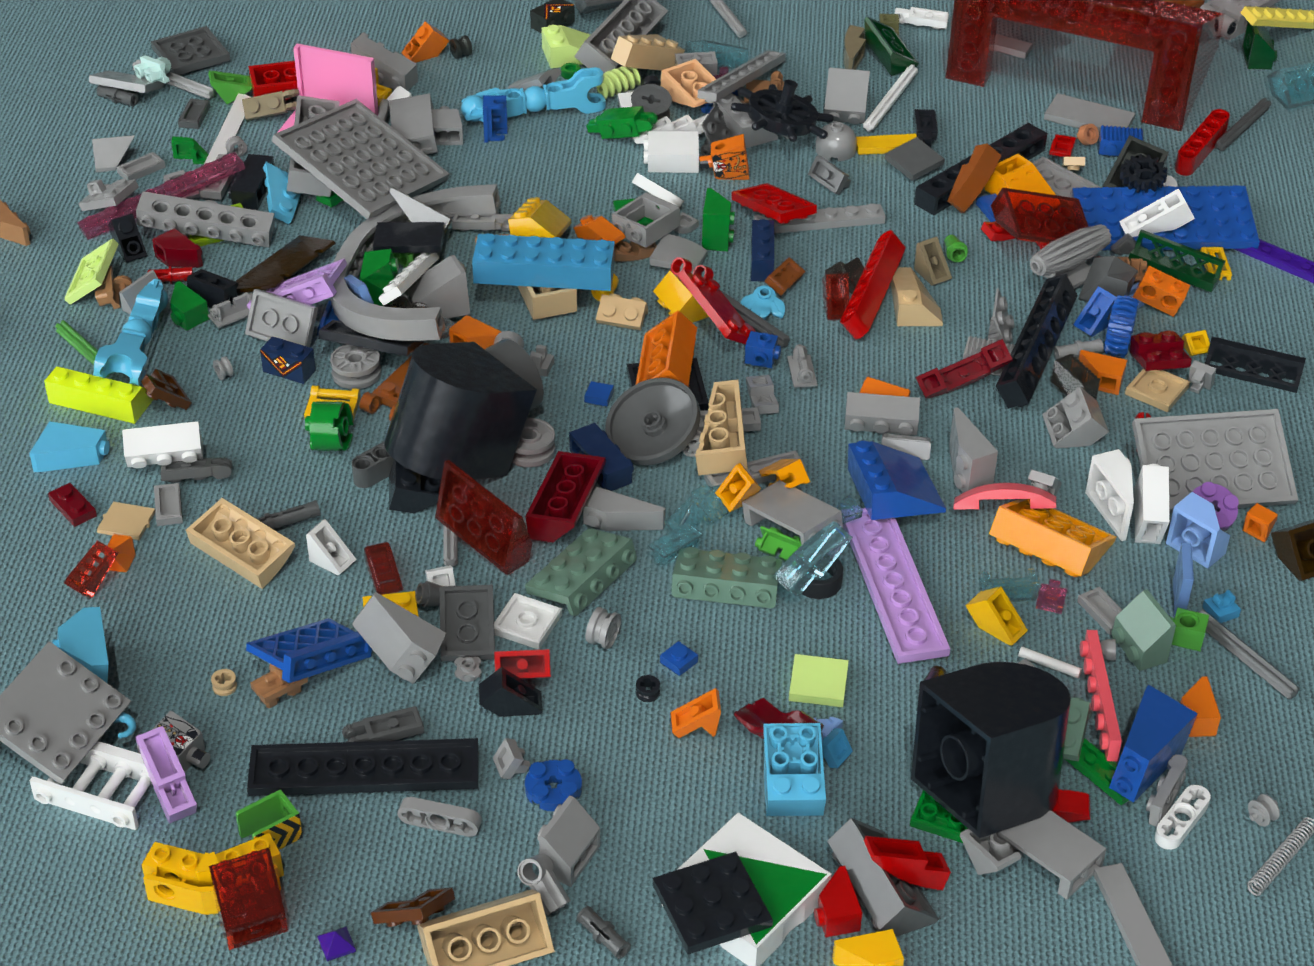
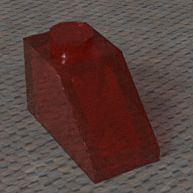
M848 273L825 274L822 277L826 318L827 320H841L849 303Z

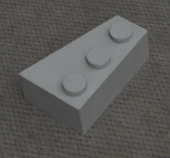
M363 32L351 43L352 54L374 58L375 68H378L379 85L393 90L401 86L409 91L418 82L416 63L396 51L392 53L384 48L385 45L383 43L372 41L368 38V34Z

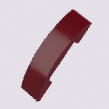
M1003 339L981 348V352L940 370L938 368L932 369L916 376L915 379L925 399L932 398L974 383L1004 367L1013 359Z

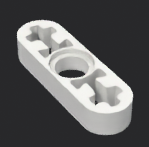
M638 173L632 180L633 184L649 194L681 207L684 202L676 195Z
M1191 785L1184 790L1157 825L1154 838L1160 847L1171 850L1177 848L1206 812L1211 797L1209 791L1200 785ZM1198 798L1194 806L1190 805L1191 800ZM1184 813L1190 817V820H1179L1175 814ZM1171 828L1175 829L1174 835L1166 836L1171 831Z

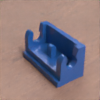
M506 95L483 96L484 142L505 140V135L503 134L508 133Z

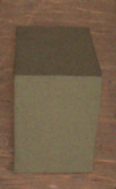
M937 236L916 244L914 270L932 286L952 279Z

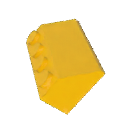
M540 197L527 199V202L523 203L508 219L510 235L560 238L572 224L571 219L548 200H540Z

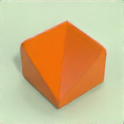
M1256 503L1247 512L1242 531L1265 542L1277 520L1278 514Z
M114 534L104 551L107 567L110 571L127 572L136 556L133 538L126 535Z

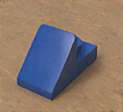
M1098 286L1073 325L1091 337L1106 329L1109 324L1107 317L1112 311L1116 296Z

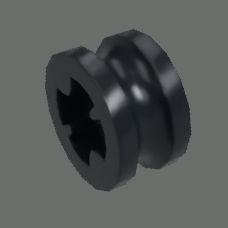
M644 675L638 678L636 681L637 698L643 702L657 700L660 696L659 679L652 675Z

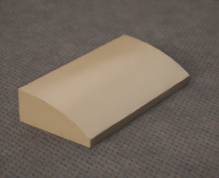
M223 498L186 529L187 536L192 545L261 589L279 572L295 548L293 541Z

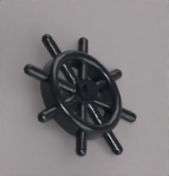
M792 80L784 81L783 90H778L775 84L769 85L768 89L756 92L740 87L738 93L749 99V103L731 104L733 111L748 113L750 119L754 122L752 124L753 130L757 131L763 128L778 135L788 136L791 142H795L797 136H804L809 133H813L822 139L827 138V131L816 126L817 121L830 123L834 120V116L831 114L818 113L817 109L811 104L812 96L807 95L802 98L795 95L798 84Z

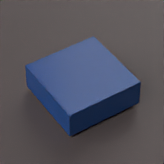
M591 381L585 393L584 402L608 406L614 392V385Z

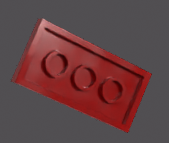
M768 183L732 191L733 201L740 203L741 206L751 208L754 212L762 213L767 218L775 219L778 223H789L790 220L796 218L806 219L808 215L817 213L816 204Z

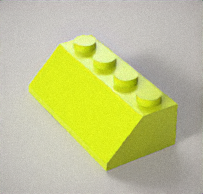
M57 366L44 380L48 401L51 404L133 424L138 421L153 401L146 394L145 387Z

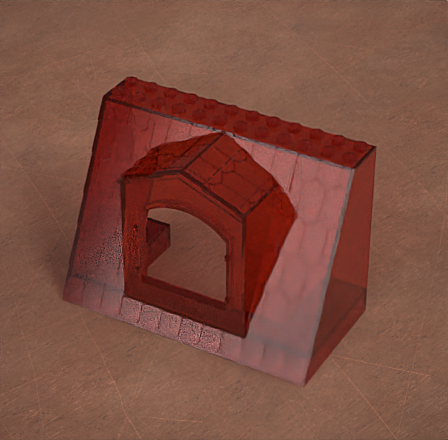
M954 0L946 79L982 87L985 86L991 75L998 18L1153 51L1154 56L1141 123L1182 132L1218 49L1225 13L1164 0Z

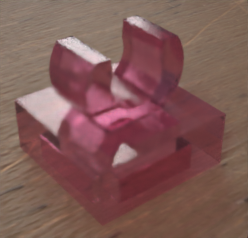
M1050 579L1049 585L1041 584L1036 609L1062 614L1067 589L1060 588L1061 581Z

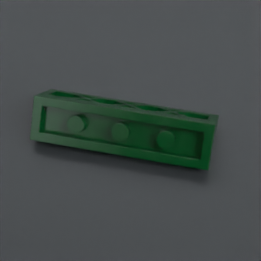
M1144 230L1139 232L1135 248L1128 257L1129 261L1141 258L1143 261H1147V268L1151 266L1178 280L1212 292L1218 285L1225 264V260ZM1143 239L1151 240L1155 248L1149 250L1141 247ZM1162 248H1172L1176 256L1171 258L1165 256ZM1189 254L1195 258L1197 263L1192 266L1186 264L1183 256ZM1210 262L1218 265L1216 274L1207 272L1204 264Z

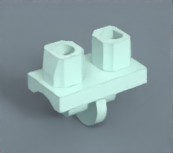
M144 55L140 57L141 63L134 66L136 76L140 79L146 77L147 81L151 83L155 81L164 84L169 82L166 74L171 69V63L165 57L154 59Z

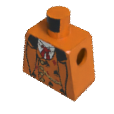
M744 134L712 142L711 155L699 156L701 169L713 167L716 179L749 180V164Z

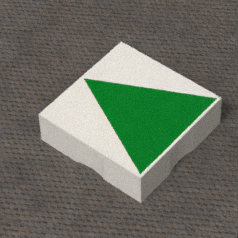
M737 813L677 870L735 851L737 852L773 919V925L770 928L719 945L746 965L760 966L782 944L787 934L797 925L804 922L814 912L815 908H818L819 895L831 879V873L740 813Z

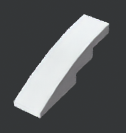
M708 114L695 120L686 115L673 122L665 116L659 119L650 131H698V134L704 132L702 123ZM648 131L642 132L639 137L631 138L636 144H644V139H648Z

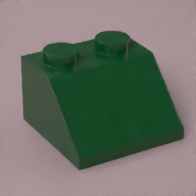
M1247 21L1242 44L1247 68L1271 70L1273 62L1277 60L1274 40L1271 39L1269 31L1264 26H1252Z

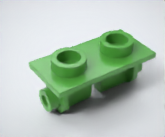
M763 526L760 527L763 537L757 538L755 547H758L759 551L774 557L778 550L781 549L779 559L795 565V561L803 555L801 538L786 536L774 527L769 529Z

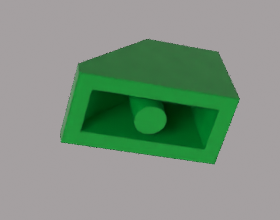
M176 282L170 301L172 311L170 315L176 325L188 331L209 320L207 301L182 282Z

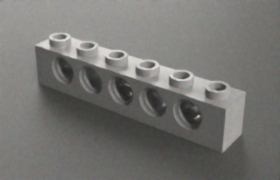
M142 191L136 209L138 226L167 231L175 228L180 233L183 232L213 239L269 247L274 232V213L144 191Z

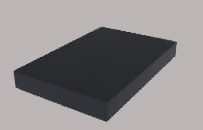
M377 222L373 251L392 249V253H440L445 229L444 222Z

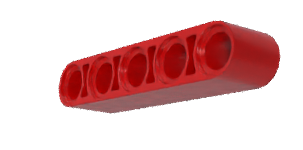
M1215 109L1207 116L1179 149L1175 165L1176 173L1189 176L1195 172L1215 148L1217 140L1227 132L1230 118L1229 112Z

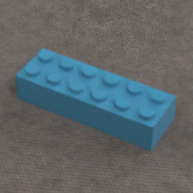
M489 233L478 234L472 260L473 283L611 291L615 265V241L493 235Z

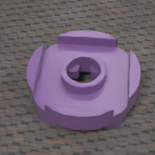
M1205 482L1192 491L1216 506L1218 512H1215L1221 530H1227L1234 523L1238 515L1239 501L1228 489L1212 482Z

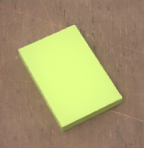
M110 239L81 259L64 299L71 305L102 285L119 245L118 242Z

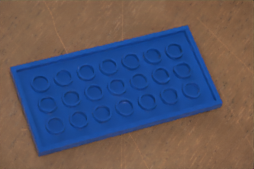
M1246 186L1157 187L1155 192L1149 189L1148 193H1145L1142 189L1136 192V188L1128 189V187L1072 188L1077 228L1082 229L1102 224L1110 230L1112 240L1102 250H1111L1110 246L1126 235L1119 221L1177 189L1180 190L1195 219L1175 230L1153 234L1193 249H1201V247H1223V249L1258 248L1260 243ZM1143 239L1142 247L1149 250L1155 248L1151 240ZM1170 247L1162 248V250H1170V249H1172V248H1170Z

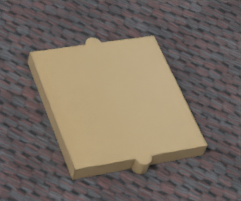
M113 501L107 513L103 514V520L97 528V533L112 536L114 534L131 536L135 540H140L146 528L150 527V521L155 514V509Z

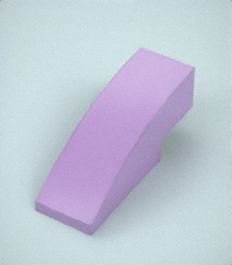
M161 726L136 736L141 756L169 824L196 813L197 803L186 782V775L164 727Z

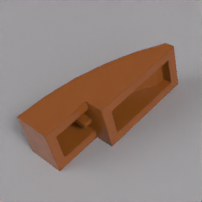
M988 143L975 146L969 163L962 165L947 201L961 213L965 212L987 184L1000 160L1001 154Z

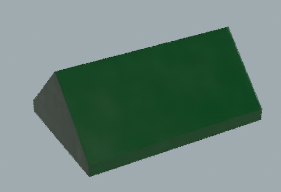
M866 16L864 19L866 42L891 76L904 72L911 64L915 65V67L918 66V61L892 27Z

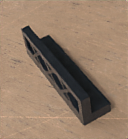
M1212 336L1205 364L1216 368V374L1297 393L1306 358ZM1213 361V362L1221 363L1222 365H1221V366H1217V365L1210 364V362ZM1235 368H1243L1246 371H1238ZM1260 373L1268 374L1269 377H1263V376H1260L1259 374H1260ZM1282 379L1294 380L1295 383L1285 382Z

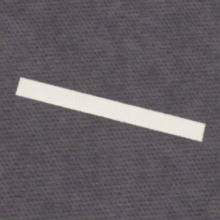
M238 93L195 182L197 188L201 189L218 154L227 155L228 151L225 144L229 138L236 136L245 117L242 99L251 98L250 96Z

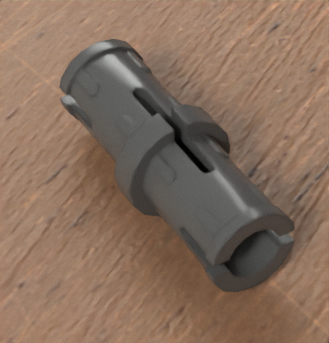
M103 85L97 87L98 96L108 98L114 103L120 102L134 107L138 102V95L135 93Z
M589 906L584 907L578 913L576 920L592 934V938L596 943H602L618 959L623 958L629 952L631 944L614 930V925L610 921H604Z

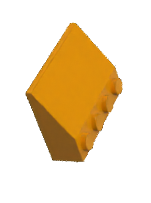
M1017 499L999 506L989 532L990 535L996 537L997 542L1016 546L1019 548V552L1028 556L1035 555L1041 558V561L1046 565H1057L1065 569L1064 572L1073 577H1081L1089 573L1117 538L1057 509H1030V499Z

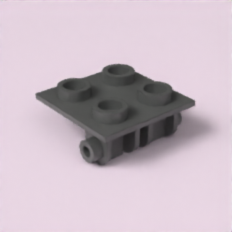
M715 103L702 123V128L707 138L705 144L700 149L703 156L711 155L712 142L731 137V132L724 122L723 112L719 109L718 104Z

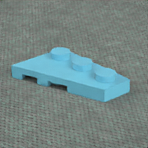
M266 162L263 170L266 173L265 187H268L267 203L269 213H274V218L290 224L301 193L297 194L287 191L289 173Z

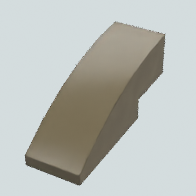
M850 25L847 29L843 56L845 69L856 70L865 57L866 39H864L865 28Z

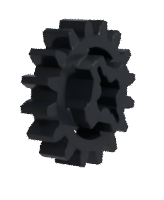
M1139 154L1138 158L1131 156L1130 160L1125 159L1124 164H1121L1120 179L1123 180V185L1129 184L1128 189L1136 188V192H1139L1141 189L1145 193H1148L1149 189L1155 192L1157 187L1162 188L1163 183H1166L1167 167H1164V162L1158 163L1159 158L1152 159L1151 155H1147L1146 158L1142 154Z

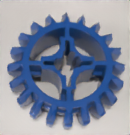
M1118 295L1115 298L1105 339V354L1117 358L1127 355L1139 303L1136 298L1127 295Z

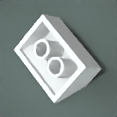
M198 421L122 430L124 457L127 467L144 468L147 465L153 464L165 466L172 462L183 461L191 463L197 461V459H203V441Z

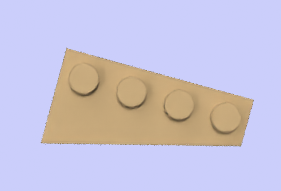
M628 34L627 36L618 37L611 59L624 67L661 71L675 66V54L684 53L685 50L678 46V42L665 39L658 34Z
M739 381L714 382L708 404V413L704 419V429L699 439V448L695 454L698 476L731 472L739 463L748 470Z

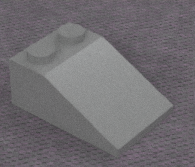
M958 407L954 408L949 450L954 483L964 493L979 486L993 484L998 451Z
M377 592L372 595L352 623L387 668L412 684L415 683L436 657L446 635V632Z

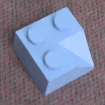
M1191 492L1174 506L1166 544L1180 551L1181 542L1191 543L1193 560L1209 569L1226 554L1230 535L1220 529L1214 505Z

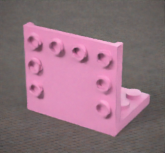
M298 43L294 46L299 96L340 101L339 106L357 99L378 116L374 58ZM296 110L278 132L294 126Z

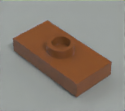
M788 257L764 282L782 296L806 271Z

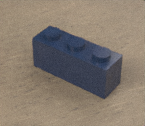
M752 220L751 281L764 282L774 271V220Z
M596 423L569 432L571 453L606 457V463L596 481L601 488L614 491L632 484V472H634L632 461L621 453L618 445L614 444L608 438L607 433L601 430Z

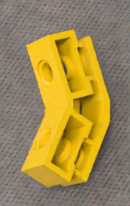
M270 833L217 854L215 852H205V854L154 842L141 864L149 901L204 915L225 913L281 890L280 877L284 876L281 853Z

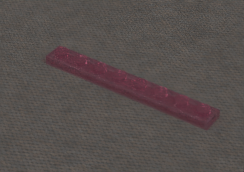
M232 152L145 192L182 198L244 170V162L235 152ZM141 194L128 198L117 206L108 207L99 213L87 216L85 219L77 222L79 229L89 240L109 231L108 224L112 219L133 214L134 219L137 218L136 209Z

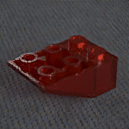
M269 848L253 851L249 854L209 866L219 923L229 950L288 931L285 910Z

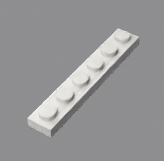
M421 253L415 257V260L410 262L401 273L396 275V278L389 282L390 284L383 288L384 293L378 297L382 305L384 306L401 296L439 259L437 253Z

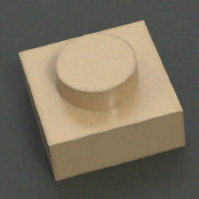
M1085 157L1062 158V167H1067L1070 171H1080V167L1085 166Z

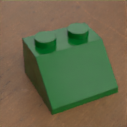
M707 188L703 210L702 247L706 250L728 252L729 243L734 242V230H730V225H734L735 212L731 211V202L712 188Z

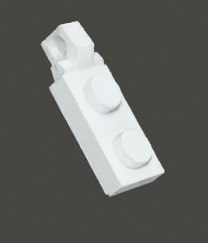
M911 7L910 10L896 8L895 14H899V23L924 25L935 29L947 28L948 12Z

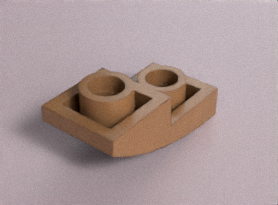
M620 241L615 244V261H635L648 258L652 255L657 245L654 242L645 248L632 241L630 243Z

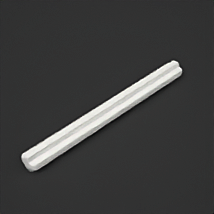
M911 64L905 69L863 123V128L867 132H871L876 128L918 73V68H915V65Z

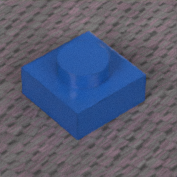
M678 641L660 655V663L678 676H681L698 663V654Z

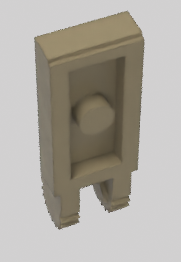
M299 90L280 91L242 99L245 119L250 121L295 110L297 101L286 104L285 99L300 95Z

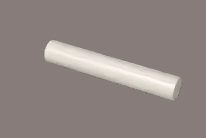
M1021 647L1018 657L1026 658L1029 661L1075 678H1079L1082 668L1025 647Z

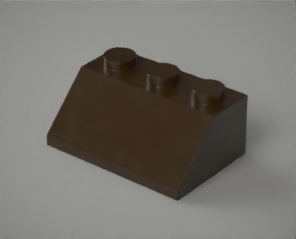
M1314 519L1272 532L1271 536L1277 556L1299 581L1314 577Z

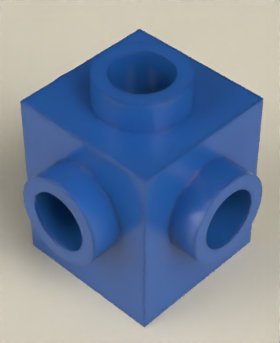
M751 331L745 345V364L772 368L775 359L779 360L781 346L778 345V336Z

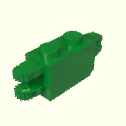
M643 106L610 108L601 115L596 116V119H591L586 124L588 133H600L602 139L639 137L642 132L650 131L658 121V117L655 113L644 112Z

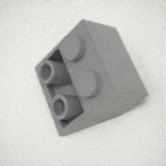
M1078 387L1042 414L1055 448L1091 446L1109 433L1097 400L1081 387Z
M570 795L562 805L559 804L556 807L553 818L547 825L544 824L541 827L537 837L540 849L539 854H545L552 860L554 865L553 872L559 882L571 887L600 847V827L575 797Z

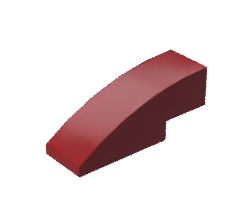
M865 836L864 843L872 860L883 870L910 884L936 890L944 889L951 871L942 853L924 851L919 841Z

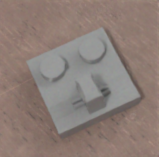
M101 179L93 180L87 184L89 195L78 204L81 211L117 206L139 186L136 179L128 181L120 179L112 184H103Z

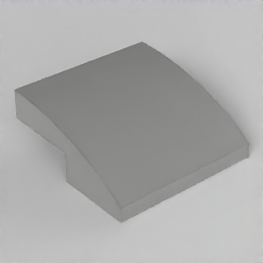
M551 69L520 79L512 83L507 89L523 88V91L532 86L541 87L544 84L547 85L555 82L561 74V70Z
M667 234L662 237L650 256V265L671 268L673 260L681 257L692 263L691 273H693L694 268L702 264L708 252L695 242L676 235Z

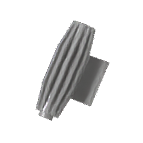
M1099 224L1078 229L1050 242L1032 256L1030 260L1031 270L1047 279L1067 274L1074 289L1083 285L1091 268L1085 261L1110 244L1112 240L1110 230L1105 225Z

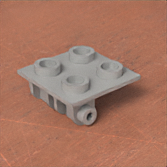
M999 288L996 289L988 340L999 341L1003 339L1004 343L1010 344L1013 341L1011 329L1014 328V319L1012 315L1008 314L1007 300L1005 296L1002 297Z

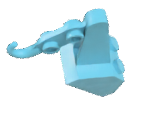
M100 607L82 608L58 627L57 639L52 640V643L108 683L109 664ZM122 712L114 722L125 723L128 726L126 731L118 734L119 738H126L136 730L135 719L125 712Z

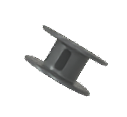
M645 84L633 91L631 107L643 106L644 112L655 113L658 120L665 116L670 118L669 108L672 104V97L665 88L656 84Z

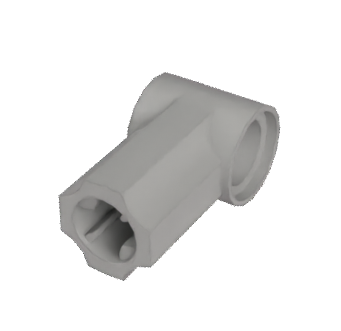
M537 854L523 860L519 864L518 877L522 883L529 885L531 889L540 893L544 911L548 916L568 904L571 900L553 872L554 865L552 860L545 854ZM533 863L536 864V866L539 869V876H537L533 872Z

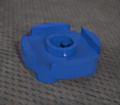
M567 759L561 761L548 760L535 762L529 767V772L525 778V794L531 803L533 800L536 804H539L540 809L555 811L556 807L559 804L562 805L569 795L575 797V799L577 796L578 799L581 796L582 778L572 761ZM558 783L557 788H551L548 784Z

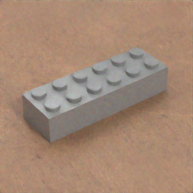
M624 0L584 41L574 57L587 68H599L603 73L619 68L621 64L611 59L618 37L627 36L628 34L650 35L662 21L668 10L656 0Z
M298 95L294 125L338 107L340 101ZM290 157L287 191L297 194L304 193L319 197H330L331 190Z

